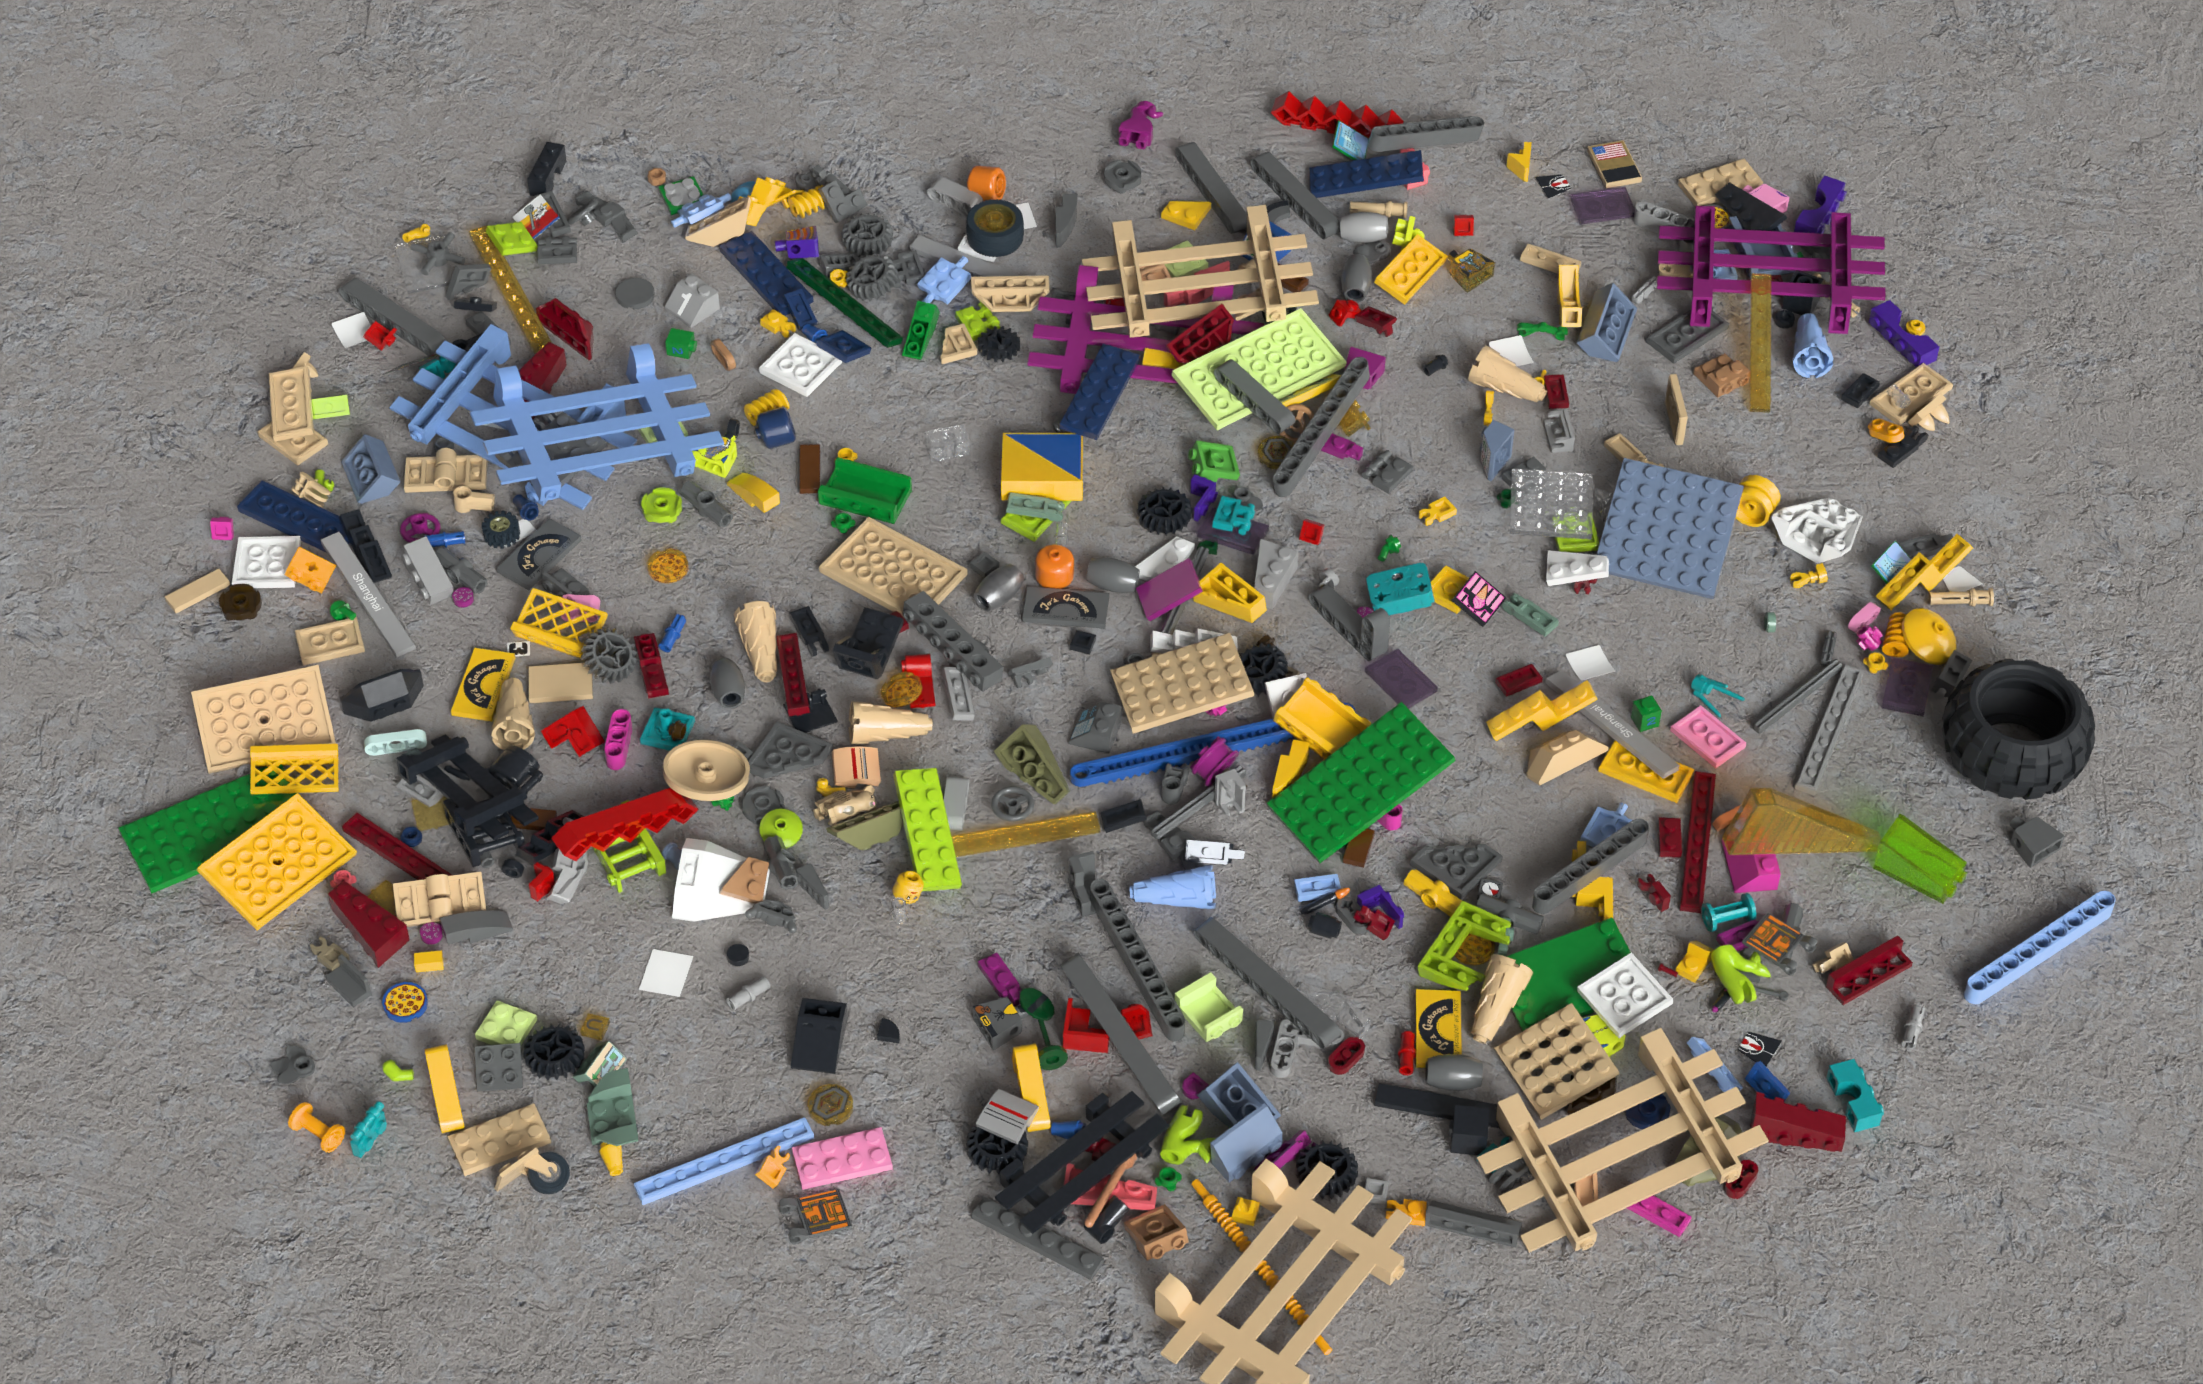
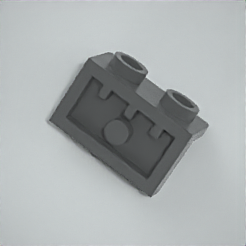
M562 568L552 575H549L547 572L542 573V586L547 592H551L559 597L566 594L589 595V589Z

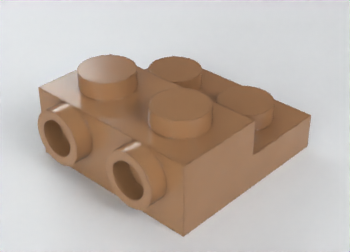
M1724 353L1694 368L1693 374L1718 398L1740 386L1746 385L1749 382L1751 371L1739 360L1733 361Z
M1165 1204L1124 1222L1125 1230L1135 1240L1138 1251L1147 1261L1152 1258L1160 1259L1164 1253L1170 1250H1180L1189 1242L1186 1227Z

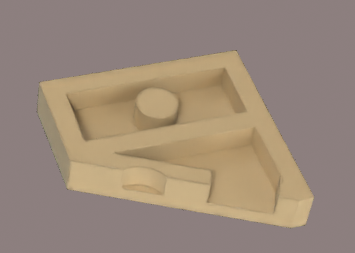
M965 324L945 329L941 364L977 355V348Z

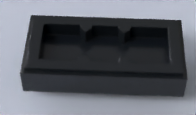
M481 297L459 298L454 301V308L492 312L497 309V302L483 301Z
M1862 373L1842 394L1841 400L1859 408L1879 387L1880 381Z
M1141 799L1100 812L1106 833L1147 820Z

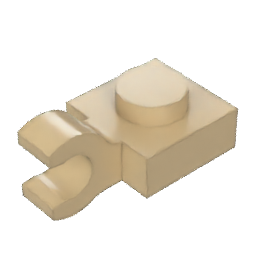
M1842 942L1825 951L1827 958L1816 961L1812 965L1815 972L1821 970V973H1824L1830 969L1834 972L1854 959L1848 944Z

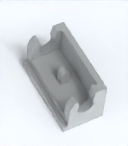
M1563 409L1547 413L1550 418L1556 417L1555 419L1544 420L1551 453L1573 451L1575 435L1568 410Z
M1235 768L1215 777L1214 802L1216 806L1219 805L1227 816H1230V811L1227 809L1229 806H1233L1239 814L1245 812L1246 785Z

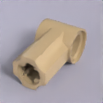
M459 486L453 491L454 508L457 512L467 513L471 509L493 511L495 494L472 492L466 486Z

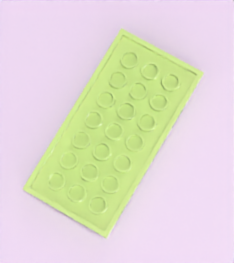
M1300 308L1286 315V320L1267 324L1173 370L1172 376L1214 428L1219 430L1253 413L1222 386L1214 376V369L1227 360L1232 359L1278 400L1344 368L1347 362Z

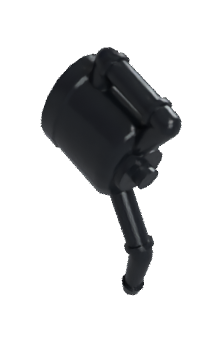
M509 745L489 767L485 768L509 789L514 787L521 788L520 786L532 776L522 786L526 794L543 777V773L538 770L540 768L538 761L530 753L515 745ZM445 766L444 770L459 779L470 781V778L461 770L455 769L452 766Z

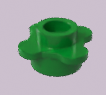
M847 513L836 515L835 520L831 522V526L837 528L840 533H847L849 528L856 525L855 520H851V516Z
M1164 1167L1161 1169L1159 1177L1155 1178V1184L1167 1188L1168 1191H1174L1177 1182L1181 1181L1182 1175L1174 1168Z

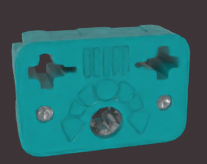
M1416 563L1373 573L1366 579L1374 611L1383 608L1390 616L1432 606L1431 603L1435 602L1428 569L1424 563Z

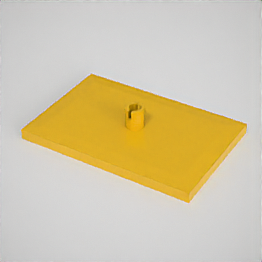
M297 793L201 864L197 871L256 930H259L356 856L357 851Z

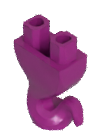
M1149 101L1139 102L1131 109L1130 119L1120 124L1119 145L1127 146L1129 143H1135L1138 149L1143 150L1147 146H1151L1153 125L1147 116L1156 119L1162 117L1163 112H1156V106Z

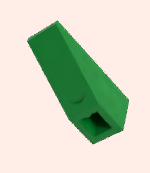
M917 301L902 353L903 357L917 360L922 359L935 331L940 314L935 304Z

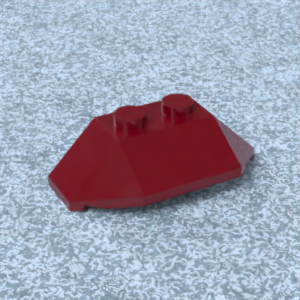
M556 298L536 308L538 323L587 360L592 359L594 343L593 326L588 320H584L576 311H572Z
M1220 304L1168 343L1166 347L1177 362L1187 364L1230 343L1234 318L1225 306Z

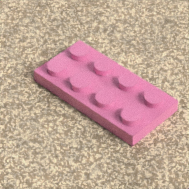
M882 1127L792 1147L802 1190L892 1170V1162Z

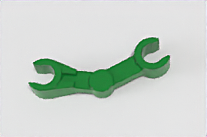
M1521 322L1517 324L1518 336L1521 335L1522 337L1540 331L1553 334L1557 340L1563 341L1565 340V335H1568L1566 327L1559 326L1556 328L1547 325L1545 322H1540L1539 324Z

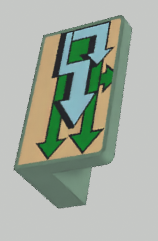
M610 1041L597 1043L573 1075V1078L578 1083L589 1081L596 1087L606 1073L619 1070L626 1061V1057Z

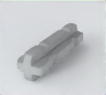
M1655 276L1650 277L1648 281L1632 294L1631 301L1636 304L1642 302L1657 287V278Z

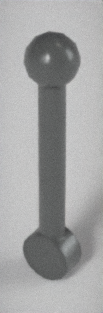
M1754 987L1756 992L1779 997L1782 1001H1786L1789 996L1786 991L1779 993Z

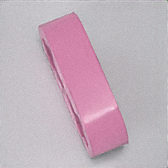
M1872 602L1868 603L1853 616L1849 622L1848 629L1857 634L1860 629L1870 625L1877 618L1881 608Z

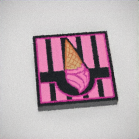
M1475 571L1453 597L1452 601L1484 627L1505 601L1506 597Z

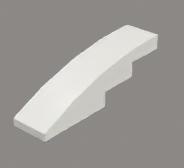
M1197 629L1195 634L1175 630L1173 635L1152 631L1150 635V652L1163 654L1224 634L1203 629ZM1232 636V639L1237 649V637Z

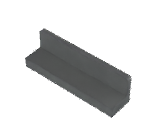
M1431 1201L1430 1206L1428 1205L1425 1226L1515 1248L1522 1227V1223L1519 1221L1437 1201Z

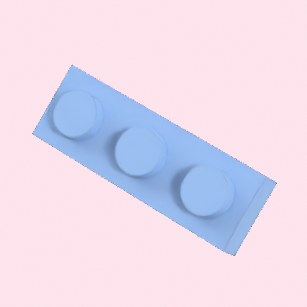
M1691 1037L1687 1042L1688 1046L1692 1049L1690 1052L1694 1057L1712 1050L1706 1041L1701 1038ZM1724 1063L1723 1066L1708 1072L1709 1075L1714 1076L1718 1081L1717 1086L1723 1092L1737 1087L1739 1091L1743 1089L1742 1085Z

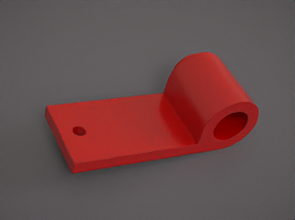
M930 653L905 655V660H901L902 672H906L907 679L917 680L921 685L918 696L910 702V708L936 706Z

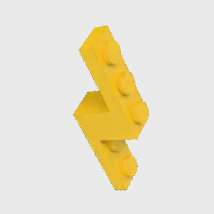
M1956 534L1931 560H1928L1919 552L1876 595V598L1892 611L1918 584L1930 592L1973 547L1960 535Z
M1588 680L1552 701L1539 690L1486 721L1492 737L1496 741L1532 720L1542 731H1545L1598 699Z
M1577 841L1576 849H1572V862L1586 853V841ZM1599 877L1572 896L1576 897V906L1598 907V916L1602 917V921L1613 917L1612 877Z

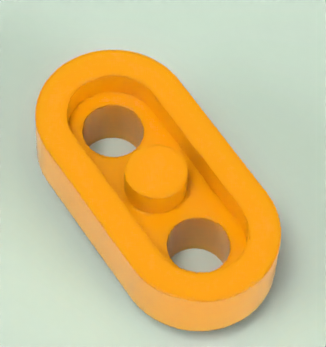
M1874 419L1868 425L1869 435L1877 439L1896 443L1904 438V430L1900 425L1882 419Z

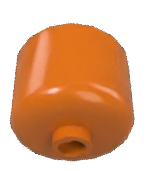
M975 166L969 173L967 189L978 193L983 198V201L990 199L1001 200L1006 189L1004 171L999 167Z
M1057 544L1047 545L1040 549L1035 559L1037 582L1044 588L1064 589L1069 586L1074 577V557L1072 552L1068 548Z

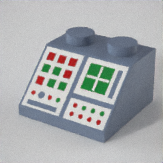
M1495 420L1489 426H1485L1481 434L1483 441L1480 446V460L1489 481L1495 478L1511 458L1514 429Z

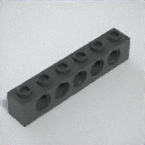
M922 591L904 601L903 616L905 620L910 622L921 635H924L931 645L937 648L947 660H950L960 673H964L974 686H977L983 692L1002 681L1003 666L926 592Z

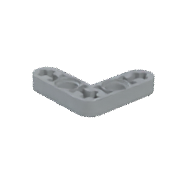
M1288 1019L1283 1020L1280 1024L1271 1059V1073L1278 1078L1286 1077L1291 1072L1297 1043L1319 1047L1303 1032L1302 1035H1299L1300 1029ZM1288 1028H1293L1291 1032H1287ZM1341 1030L1342 1035L1325 1049L1335 1050L1344 1041V1032ZM1281 1045H1289L1291 1050L1284 1052L1279 1047ZM1280 1059H1284V1066L1282 1067V1069L1278 1068L1280 1064Z

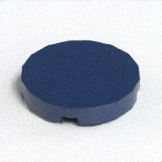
M1660 1094L1624 1112L1627 1120L1633 1126L1643 1130L1669 1118L1671 1106L1668 1104L1666 1097Z

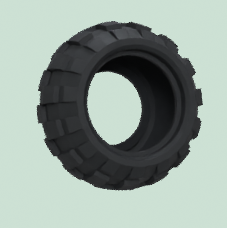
M2003 659L1994 662L1993 665L1985 664L1974 669L1967 675L1965 680H1961L1952 690L1942 717L1944 747L1946 752L1950 753L1955 769L1964 777H1969L1971 783L1983 791L1988 790L1998 794L1999 797L2013 799V797H2022L2025 800L2042 798L2045 793L2052 794L2063 790L2085 768L2095 743L2094 730L2096 726L2091 706H2088L2084 693L2074 681L2067 680L2061 671L2053 667L2044 666L2033 660L2015 661L2013 659ZM2000 723L2022 725L2036 732L2043 740L2026 741L2015 739L1997 731L1992 725Z

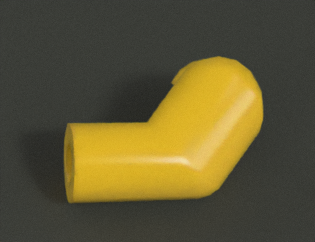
M422 224L420 227L404 233L402 238L406 243L414 239L427 238L430 235V226Z
M826 778L817 780L816 789L824 797L836 791H845V787L832 788L828 785Z

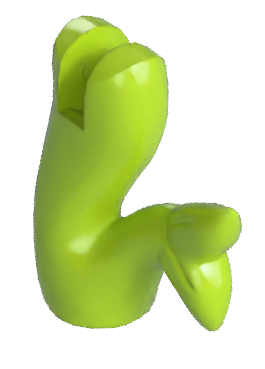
M1733 945L1720 946L1711 953L1715 972L1734 1004H1742L1743 1001L1746 1003L1755 1001L1757 995L1752 982L1738 970L1770 978L1769 970L1760 963V955L1754 951L1749 959H1745L1737 952Z
M1181 1105L1164 1135L1160 1152L1161 1158L1170 1164L1180 1165L1192 1153H1198L1208 1163L1211 1159V1142L1216 1138L1184 1141L1200 1127L1203 1112L1195 1108L1192 1117L1186 1116L1188 1106Z

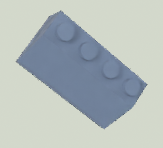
M1614 283L1595 291L1577 344L1589 356L1617 362L1620 359L1637 307Z

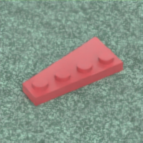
M1068 1163L1064 1185L1083 1170L1077 1169L1074 1164ZM1109 1174L1072 1204L1094 1206L1111 1175ZM1119 1180L1106 1204L1115 1195L1130 1209L1151 1211L1156 1206L1157 1187L1132 1180L1127 1182Z

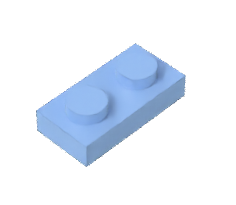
M1338 874L1294 879L1298 902L1317 900L1341 889Z

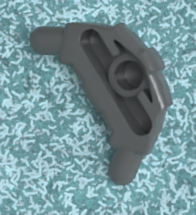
M765 899L754 904L753 908L745 912L747 918L755 916V918H761V920L766 921L770 926L778 925L784 927L790 933L797 931L796 918L792 908L781 901Z

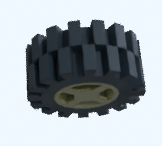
M495 511V515L490 513L488 515L489 518L485 517L484 522H482L485 542H488L490 547L492 545L494 548L500 546L501 549H504V545L510 547L511 542L515 544L516 539L519 540L520 528L516 516L512 515L509 511L507 514L505 511H501V514Z

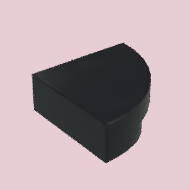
M882 1018L877 1040L899 1044L900 1033L896 1024L889 1019Z

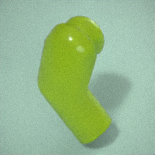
M316 470L314 479H318L317 482L329 491H333L334 482L332 480L328 482L329 479L325 480V472L323 470Z
M387 1060L382 1065L383 1072L394 1082L414 1080L413 1069L401 1070L393 1060Z

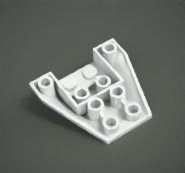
M1830 498L1784 507L1772 516L1782 544L1817 564L1841 557L1851 550L1863 518L1855 510L1847 508L1837 500Z
M686 838L682 848L675 886L672 919L701 921L743 914L748 909L753 908L754 903L719 894L720 890L747 858L710 841ZM768 869V872H767V878H766V883H765V889H764V894H763V900H765V897H766L767 885H768L769 874H770V870H769V869Z

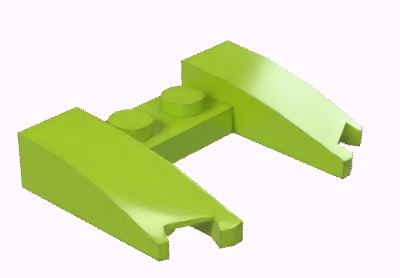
M1462 900L1419 963V976L1447 987L1464 991L1469 990L1468 986L1476 981H1484L1486 976L1451 959L1468 934L1509 945L1510 936H1506V928L1511 927V922Z

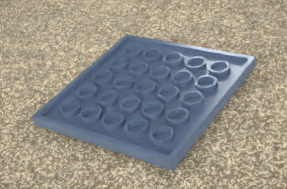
M1624 458L1597 555L1607 556L1609 560V575L1714 599L1744 486Z

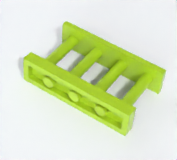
M646 828L635 838L638 841V845L610 857L607 856L605 851L602 852L592 847L607 872L606 876L610 886H615L618 893L622 892L621 880L649 868L651 870L654 869L658 876L666 874L665 859ZM618 837L609 847L626 840ZM640 853L647 856L646 861L619 872L613 866V864Z

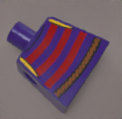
M816 226L786 231V239L775 240L776 252L787 251L788 258L790 259L819 257Z

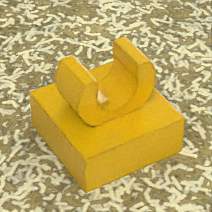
M1237 1197L1232 1213L1233 1221L1254 1226L1260 1202Z

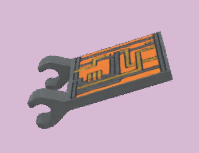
M1767 913L1745 937L1742 943L1777 964L1786 974L1792 976L1796 972L1797 962L1787 957L1798 944L1807 952H1814L1817 939L1800 933Z
M840 1189L795 1199L782 1198L779 1202L781 1214H788L797 1209L803 1228H793L790 1230L789 1239L793 1245L809 1238L852 1229V1223Z

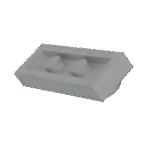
M944 667L942 673L952 720H973L975 714L966 675L960 673L957 667Z

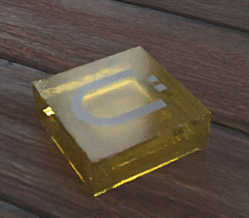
M588 1013L580 1031L581 1036L603 1040L610 1024V1019Z

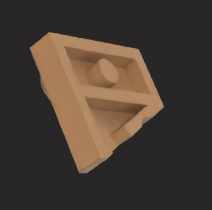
M748 857L720 890L719 894L754 904L763 900L769 862Z

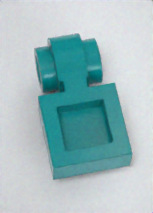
M440 356V360L433 359L419 367V370L423 368L443 379L445 378L443 371L445 373L452 372L456 363Z

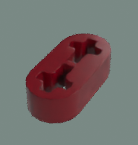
M1741 1161L1742 1170L1739 1178L1730 1183L1726 1181L1724 1191L1728 1197L1732 1199L1743 1197L1755 1182L1758 1175V1166L1754 1161ZM1751 1170L1746 1176H1743L1744 1171ZM1738 1182L1740 1183L1739 1188H1736V1189H1732V1188H1731V1187L1736 1186V1184H1737Z

